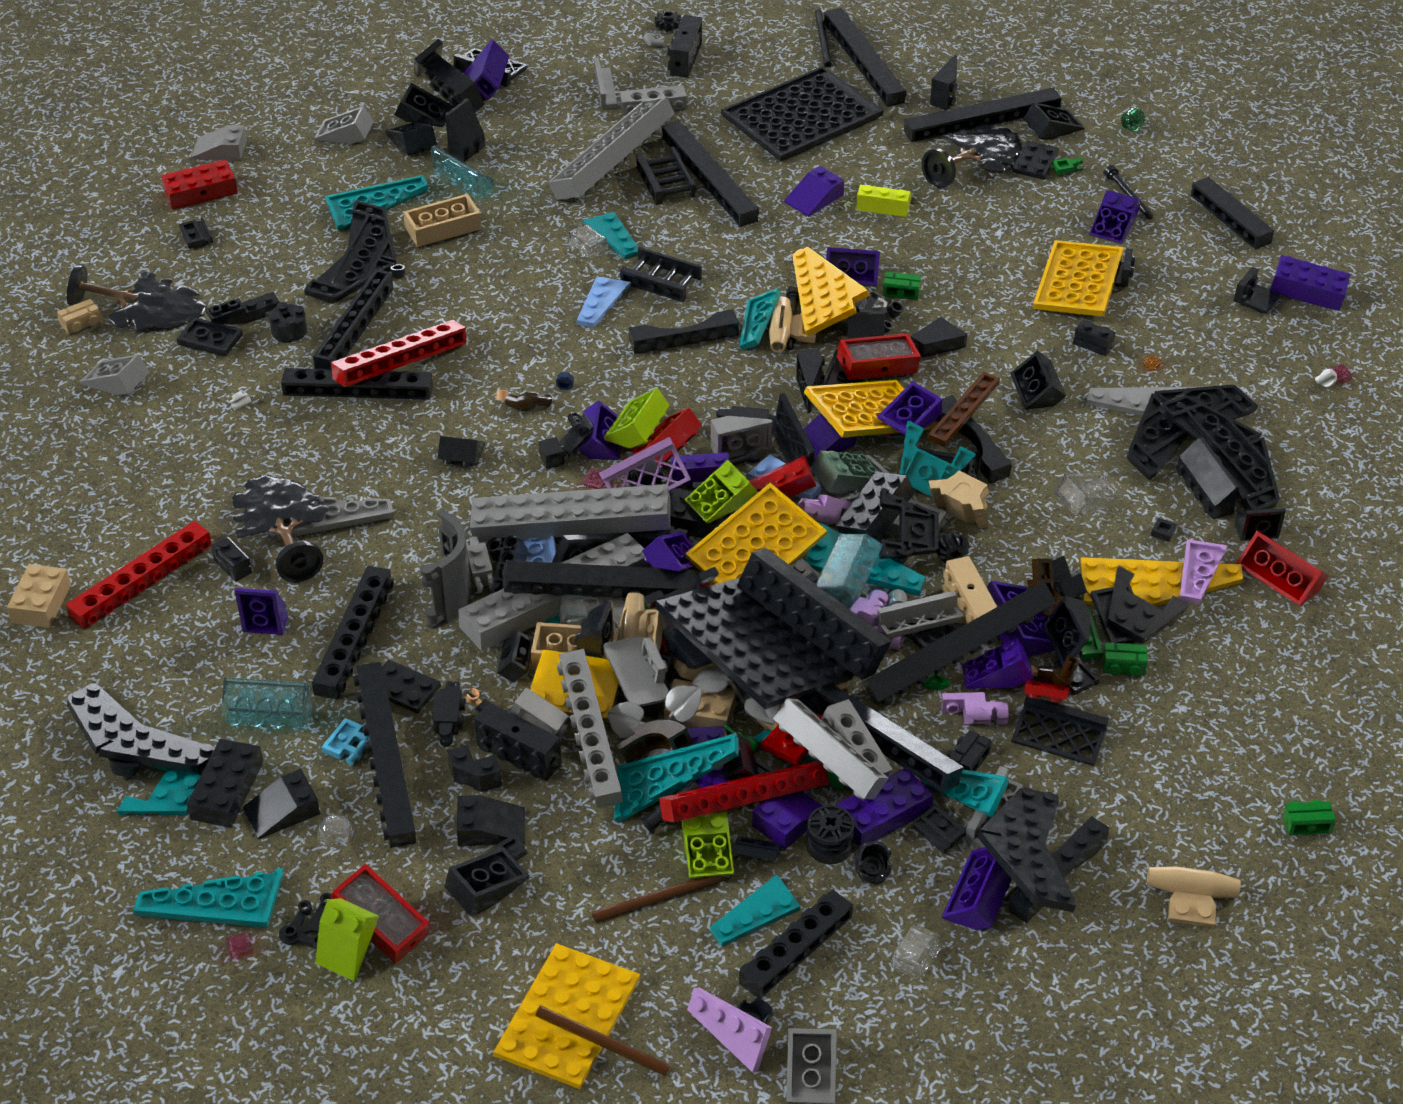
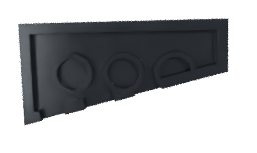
M624 533L563 535L552 563H562L622 536Z

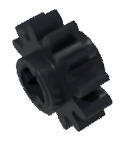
M671 10L663 11L662 14L657 13V16H655V27H659V30L664 29L665 32L668 30L674 31V28L678 29L679 21H682L681 15H677V12H672Z

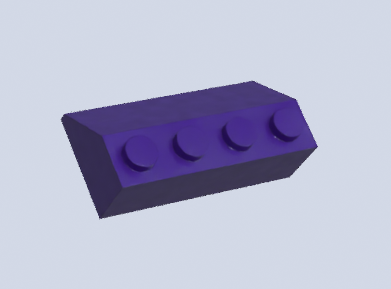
M986 847L971 851L944 910L943 919L974 930L989 928L994 924L995 917L1002 906V901L1010 887L1012 878Z

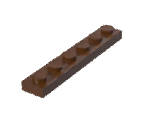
M983 372L928 434V440L945 447L999 385L1000 378Z

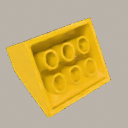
M543 649L531 685V691L570 717V715H573L572 710L568 711L565 698H568V693H563L561 680H564L563 675L559 676L556 664L560 663L559 654L564 652ZM586 656L603 722L610 723L608 712L618 703L616 693L620 684L608 659Z

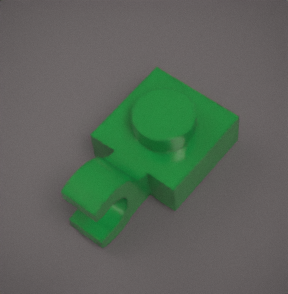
M1080 157L1073 160L1063 158L1053 160L1052 166L1059 176L1073 173L1074 170H1083L1082 166L1079 165L1083 163V160Z

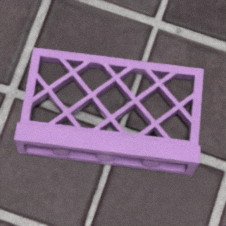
M670 437L599 473L607 488H612L609 482L616 478L623 480L622 487H625L626 482L636 484L637 486H646L640 484L643 473L654 476L652 485L655 484L657 477L667 480L666 484H668L669 491L691 480ZM671 450L675 456L673 465L662 462L664 454ZM651 460L658 462L655 474L644 471L647 462ZM661 464L672 467L668 478L658 475ZM643 465L642 470L638 469L637 467ZM674 468L682 470L685 478L680 481L672 480L671 476ZM630 471H641L638 483L627 480Z

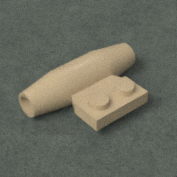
M780 297L770 319L769 339L772 351L777 353L783 352L790 336L797 339V341L815 343L816 333L809 337L805 333L802 313L793 316L790 300L787 297Z
M640 593L627 594L620 619L618 640L641 636L642 638L651 637L654 644H657L659 649H661L664 616L655 608L645 610L644 595Z
M1174 866L1149 867L1147 872L1148 886L1173 893L1169 900L1168 922L1214 928L1216 904L1213 898H1238L1240 894L1241 881L1239 879L1213 871Z

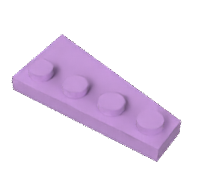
M700 987L694 988L687 1010L752 1073L757 1072L772 1027Z

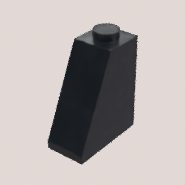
M940 317L911 335V339L922 357L965 348L967 333Z

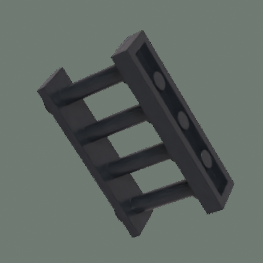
M671 147V156L652 160L645 159L643 153L636 154V167L656 205L663 204L665 195L688 191L691 198L695 197V191H697L696 182L692 181L681 160V155L677 153L675 147ZM667 163L674 164V166L654 170L653 168H650L651 166L662 165ZM678 172L679 174L677 176L662 179L655 178V176ZM682 181L684 183V185L663 189V187H660L662 185Z
M642 247L638 248L637 264L632 269L623 266L620 270V280L631 282L632 287L679 302L686 300V286L691 279L694 278L700 281L702 279L701 265ZM645 264L654 266L648 274L640 272ZM660 269L669 271L664 279L655 276ZM676 274L685 276L680 283L671 281Z

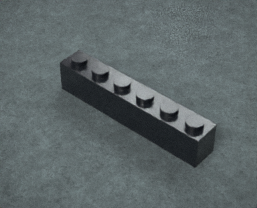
M1210 177L1192 183L1190 196L1256 250L1272 243L1274 230Z

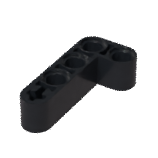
M516 534L493 537L486 543L487 551L498 562L492 594L504 589L502 570L506 560L526 561L528 548Z

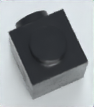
M557 437L538 441L539 455L546 469L564 464V457L567 456L564 446L560 445Z

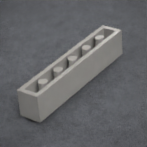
M787 698L774 717V720L779 724L778 727L783 732L791 734L794 737L793 741L808 749V754L814 759L820 760L827 771L835 773L843 785L850 786L854 790V795L859 799H875L889 779L798 699Z

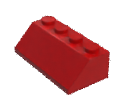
M688 407L668 416L654 429V433L648 437V442L641 447L636 446L631 452L637 454L668 437L671 438L675 449L679 450L687 444V439L697 435V430L702 424ZM672 450L664 454L662 462L671 459L670 457H674Z
M805 455L748 480L757 492H760L771 483L788 498L816 486Z
M1256 531L1236 564H1241L1243 570L1299 606H1302L1319 592L1329 577L1322 570L1259 531Z

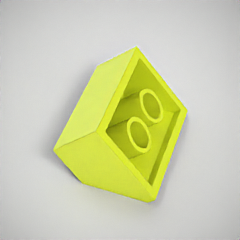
M860 185L857 193L856 210L907 217L912 194L911 191L902 189L896 190L886 187Z

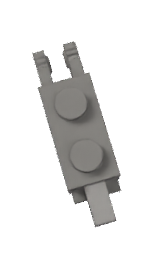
M477 536L470 537L467 554L474 588H477L478 593H483V586L488 585L490 591H492L494 582L493 570L485 542L479 543Z

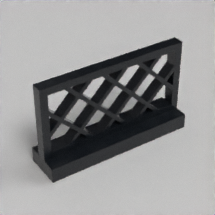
M473 48L463 55L455 54L453 66L464 73L482 50ZM508 59L500 85L508 87L511 84V80L524 72L528 65Z
M785 393L779 394L775 418L771 419L772 432L788 463L805 455L811 468L815 450Z
M1026 695L1011 742L1094 766L1108 729L1109 718L1044 699L1031 698ZM1026 713L1036 716L1037 721L1028 724L1025 719ZM1055 721L1058 726L1049 730L1045 722ZM1041 724L1045 732L1035 736L1031 728ZM1070 726L1076 727L1079 732L1069 736L1065 728ZM1026 730L1031 735V738L1027 740L1018 738L1019 733ZM1062 731L1066 738L1056 742L1052 734ZM1091 732L1100 734L1099 738L1092 742L1086 736V734ZM1048 736L1052 744L1047 746L1041 745L1039 739ZM1082 736L1086 744L1077 748L1072 740ZM1069 742L1073 750L1068 752L1062 751L1059 746ZM1089 748L1093 753L1092 759L1083 757L1080 752Z

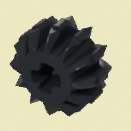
M954 530L951 534L946 533L945 536H940L936 554L943 563L965 557L969 553V542L961 532L957 533Z

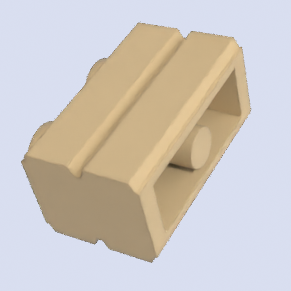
M91 299L57 311L60 325L68 335L102 322L100 311Z

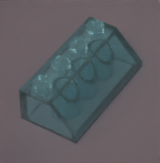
M435 146L431 147L433 172L435 175L479 201L494 193V181L491 177H488L448 152Z
M867 534L839 535L816 585L850 609L860 597L883 544Z
M224 677L222 715L225 724L233 726L238 724L250 725L252 727L270 726L272 728L287 727L296 730L301 728L308 729L313 711L308 683Z

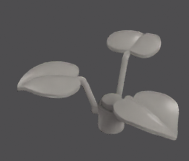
M718 666L702 670L693 679V686L700 687L701 691L710 694L720 693L730 684L739 697L740 703H744L747 715L761 722L774 725V717L780 710L781 704L764 709L748 693L743 697L734 682L728 679L729 676Z
M677 686L671 689L665 700L666 708L672 711L669 714V719L674 721L673 716H675L679 722L690 720L696 714L700 705L701 688L696 686ZM633 702L619 703L608 712V719L613 731L624 738L634 735L632 729L645 723L641 721L644 715L643 709ZM665 748L654 749L649 752L648 757L670 752L671 750Z

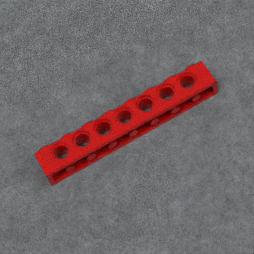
M451 320L331 362L332 379L347 387L466 344V327Z
M196 521L191 522L65 604L69 618L83 629L95 624L97 620L106 614H110L121 604L127 603L132 597L142 593L153 583L159 582L165 575L175 571L185 562L192 560L200 552L206 551L212 545L209 531Z
M811 761L661 797L659 801L662 819L677 822L829 784L827 770L823 767L824 764L822 762Z

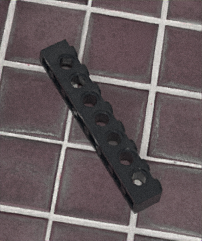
M374 270L313 355L315 369H332L331 362L345 358L393 291L391 272Z
M285 368L281 386L283 396L430 400L433 380L432 372L388 371L344 387L332 379V369Z
M367 565L313 678L312 687L315 696L338 700L340 694L345 692L346 681L348 677H352L355 662H359L361 648H365L368 633H372L374 628V620L380 616V607L387 601L388 590L393 588L394 579L391 578L390 569Z

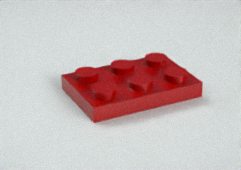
M1028 680L1025 684L1024 692L1028 693V697L1041 699L1042 696L1050 697L1049 701L1062 703L1063 699L1067 700L1070 687Z
M814 713L821 719V715ZM778 726L761 742L762 750L794 765H797L809 751L793 741L794 737L783 732Z

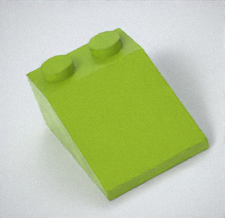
M341 898L327 900L319 923L315 963L355 981L379 916Z

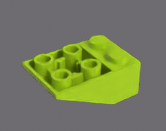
M727 460L684 500L708 524L738 510L758 492L739 470Z
M727 812L709 813L682 820L689 878L734 875Z

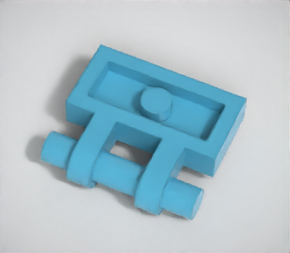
M345 718L323 744L322 753L339 760L346 754L348 755L346 763L352 766L356 760L359 761L363 756V751L367 748L366 740H369V736H364L363 725ZM355 741L359 742L357 747L352 746Z

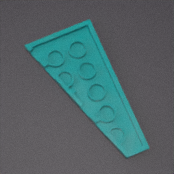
M420 175L325 196V201L337 230L340 231L351 226L353 205L356 200L380 206L386 210L427 191L428 184L424 176Z
M820 523L827 530V535L809 550L805 559L817 572L887 589H899L905 593L920 596L925 583V576L890 558L879 559L878 552Z
M736 734L617 766V777L623 802L615 804L614 819L616 822L624 821L659 801V798L672 794L686 786L691 780H697L738 756L739 740Z
M279 868L275 869V872L263 874V871L255 872L254 876L241 878L237 875L203 881V884L191 886V883L183 884L182 888L170 890L165 887L141 891L133 908L134 916L268 928L284 870Z

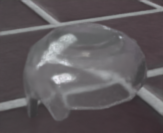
M342 815L325 817L318 829L317 838L319 843L329 848L335 844L344 845V843L351 839L353 831L351 822Z

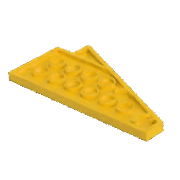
M809 247L799 249L792 254L804 329L808 337L856 314L855 303L870 296L865 287Z
M1081 557V575L1087 593L1082 594L1083 601L1086 605L1094 606L1090 596L1091 591L1113 587L1117 567L1121 566L1135 574L1130 583L1134 595L1156 607L1168 604L1172 596L1180 599L1184 562ZM1220 563L1206 593L1241 584L1243 582L1241 564Z

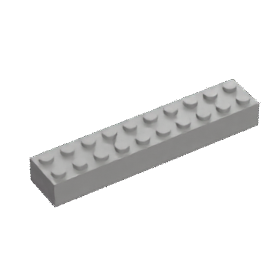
M667 96L643 100L554 176L548 184L556 200H568L574 197L579 199L583 197L587 190L592 189L596 182L604 179L606 173L613 171L614 166L622 163L623 159L631 155L635 148L640 147L644 140L649 139L653 132L660 130L661 125L669 122L675 113Z
M668 484L472 498L470 530L472 537L477 536L479 543L488 542L493 537L510 534L518 535L521 540H528L529 538H550V536L556 538L563 537V535L610 534L670 529V494Z
M628 533L562 562L650 567L642 552L644 548ZM504 589L458 609L459 628L482 651L508 639L517 631L523 632L536 626L537 622H545L548 618H553L559 613L566 612L568 609L571 610L594 599V597L554 596L550 594L533 595L529 593L513 594L504 592Z

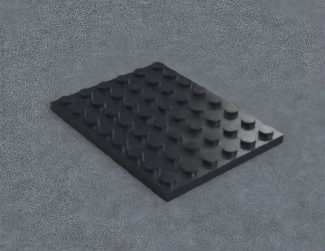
M821 66L721 109V115L776 159L782 161L883 116V110L830 70Z
M740 577L656 601L654 608L764 709L783 704L787 698L798 699L848 682L853 678L854 674L740 589L737 586Z

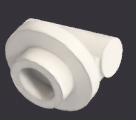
M1326 369L1321 375L1315 377V381L1324 387H1331L1337 380V374L1332 369Z
M242 391L231 396L233 399L230 400L234 410L251 403L250 397L247 393H242Z

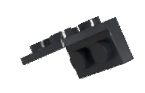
M1252 267L1237 284L1233 301L1266 314L1277 302L1281 294L1270 292V289L1257 285L1259 269Z

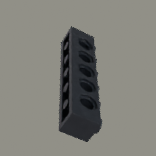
M833 889L827 895H822L812 908H807L804 911L802 917L796 922H791L785 932L775 936L768 947L761 949L751 962L745 963L740 968L739 984L756 998L762 999L852 918L853 904Z

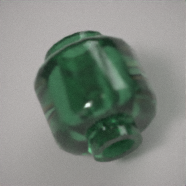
M1136 107L1130 108L1121 116V124L1128 131H1136L1145 123L1144 112Z

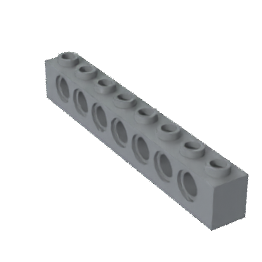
M580 649L559 654L560 663H556L558 674L564 677V680H561L563 693H568V698H565L567 709L573 712V715H570L572 728H577L578 733H574L576 745H581L582 751H579L581 764L586 763L587 769H583L586 782L591 783V787L588 788L590 800H595L597 808L623 802L621 788L585 651Z

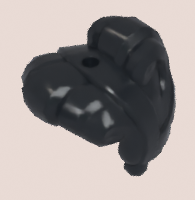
M879 841L863 842L857 847L855 851V870L863 882L879 884L884 882L890 875L892 868L889 859L892 851L888 850L884 843Z

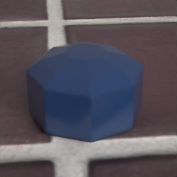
M561 372L557 375V387L563 390H569L573 387L574 376L568 372Z

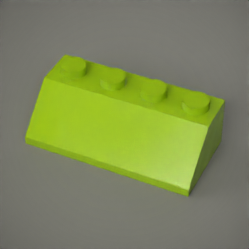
M658 387L630 400L610 427L604 439L630 449L635 446L641 447L648 442V437L654 433V428L660 424V419L666 415V410L670 406Z

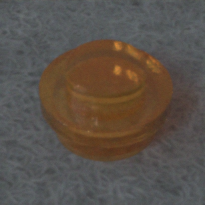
M1151 354L1145 356L1142 363L1146 369L1156 370L1161 365V359Z

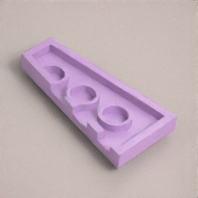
M1187 539L1180 599L1182 601L1194 604L1201 603L1226 552L1227 545Z

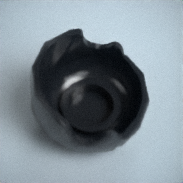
M755 998L751 1003H747V1000L744 999L736 1007L767 1025L774 1014L773 1008L760 998Z

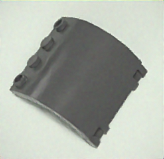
M444 509L437 512V516L442 519V525L438 529L441 556L444 559L438 563L424 564L420 568L421 575L423 576L422 585L424 587H431L433 607L426 609L427 626L431 629L437 628L444 622L448 624L459 616L458 609L467 606L471 599L465 530L460 521Z

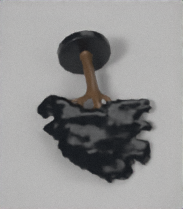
M991 125L974 127L973 129L977 133L968 132L966 129L960 130L962 135L947 133L943 136L958 147H961V153L951 157L945 150L940 148L927 151L922 158L921 168L927 182L935 187L945 188L953 183L956 177L955 164L965 159H974L982 162V165L988 171L1004 172L1007 168L1006 165H1015V159L1021 153L1022 143H1020L1018 133H1014L1008 128L991 129ZM978 153L980 156H972L971 154Z
M77 264L70 274L67 286L66 299L69 306L80 303L85 291L119 299L120 308L109 314L110 321L118 328L129 327V322H133L135 328L139 331L152 328L153 326L158 329H170L186 324L194 317L204 316L203 311L207 307L204 302L193 298L200 295L196 289L180 285L174 290L169 285L173 282L171 278L162 279L161 282H158L155 279L156 275L148 271L141 273L133 289L119 291L88 284L87 268L84 265ZM124 298L133 299L135 302L128 304Z
M262 474L258 478L249 479L244 486L246 492L239 493L237 491L232 497L234 508H245L241 515L233 517V520L236 522L244 521L242 527L237 528L235 532L237 538L253 536L254 534L264 533L267 530L280 534L286 545L276 558V569L280 577L287 582L293 583L314 577L320 571L324 560L319 546L309 541L294 542L291 532L293 527L302 522H321L329 511L328 506L322 503L318 504V506H313L320 496L305 491L306 488L300 482L285 479L284 477L277 478ZM291 519L290 525L285 527L283 521Z

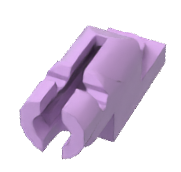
M819 494L818 499L802 498L798 506L815 521L829 525L838 523L841 513H845L852 503Z
M874 590L870 592L866 599L857 596L850 610L874 627L878 623L877 609L886 607L888 595L881 590Z
M984 692L942 693L941 711L951 714L963 712L964 724L991 725V720H994L996 725L1008 724L1007 718L1009 713L1007 703L986 702Z

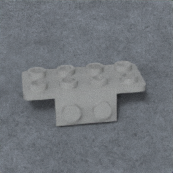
M641 636L608 642L603 645L606 657L628 702L636 703L640 707L665 702L668 694V689L664 683L665 673L668 670L665 660H662L657 644H654L651 637L642 638Z

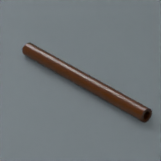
M722 876L692 879L593 911L592 917L595 923L720 883L723 881Z
M541 1005L535 1016L661 1075H667L670 1065Z

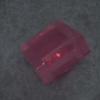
M1344 364L1327 368L1336 372L1337 380L1335 384L1352 380L1353 375Z
M591 467L583 479V485L594 489H602L605 485L599 474L602 471Z
M247 931L225 938L231 960L253 954Z

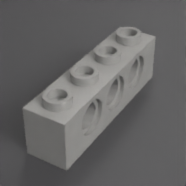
M684 85L620 91L622 114L627 115L643 100L666 96L673 110L687 109V96Z
M850 700L828 706L821 717L823 722L888 777L893 769Z

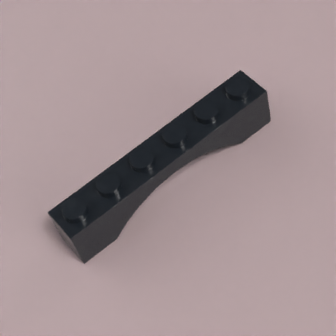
M733 309L715 312L705 321L683 328H659L650 325L629 327V342L634 354L680 347L693 343L697 344L710 340L714 341L727 337L731 338L739 335V321Z
M953 395L942 398V414L936 419L938 422L957 402ZM971 416L958 432L967 437L981 455L980 472L990 484L1010 477L1012 469L1010 459L1006 458L1001 449L993 443L990 436L982 430L981 426Z
M1091 816L1051 855L1064 878L1077 865L1088 858L1094 857L1107 844L1110 827ZM1018 888L1010 897L1008 911L1027 924L1043 906L1032 903L1022 890Z

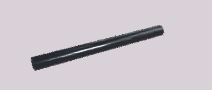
M817 9L815 10V18L824 67H831L832 63L822 10Z

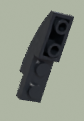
M271 292L245 302H241L239 298L232 299L207 308L205 312L211 322L243 324L265 318L264 313L273 310L280 301L275 293Z

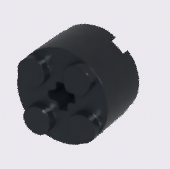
M280 302L270 312L271 333L277 341L290 343L292 340L302 339L307 334V323L303 306Z

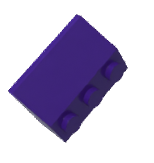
M827 247L826 260L860 285L877 286L880 251Z
M598 400L583 411V414H586L594 429L591 435L581 442L578 451L589 459L620 460L622 446L604 439V436L618 415Z
M728 452L679 456L691 480L680 486H691L693 482H704L722 464L729 460ZM670 457L671 465H673L675 457ZM674 468L672 480L680 481L684 479L685 476L682 470Z
M682 531L658 536L642 550L646 562L656 568L682 571L696 567L685 558V554L693 548V545Z

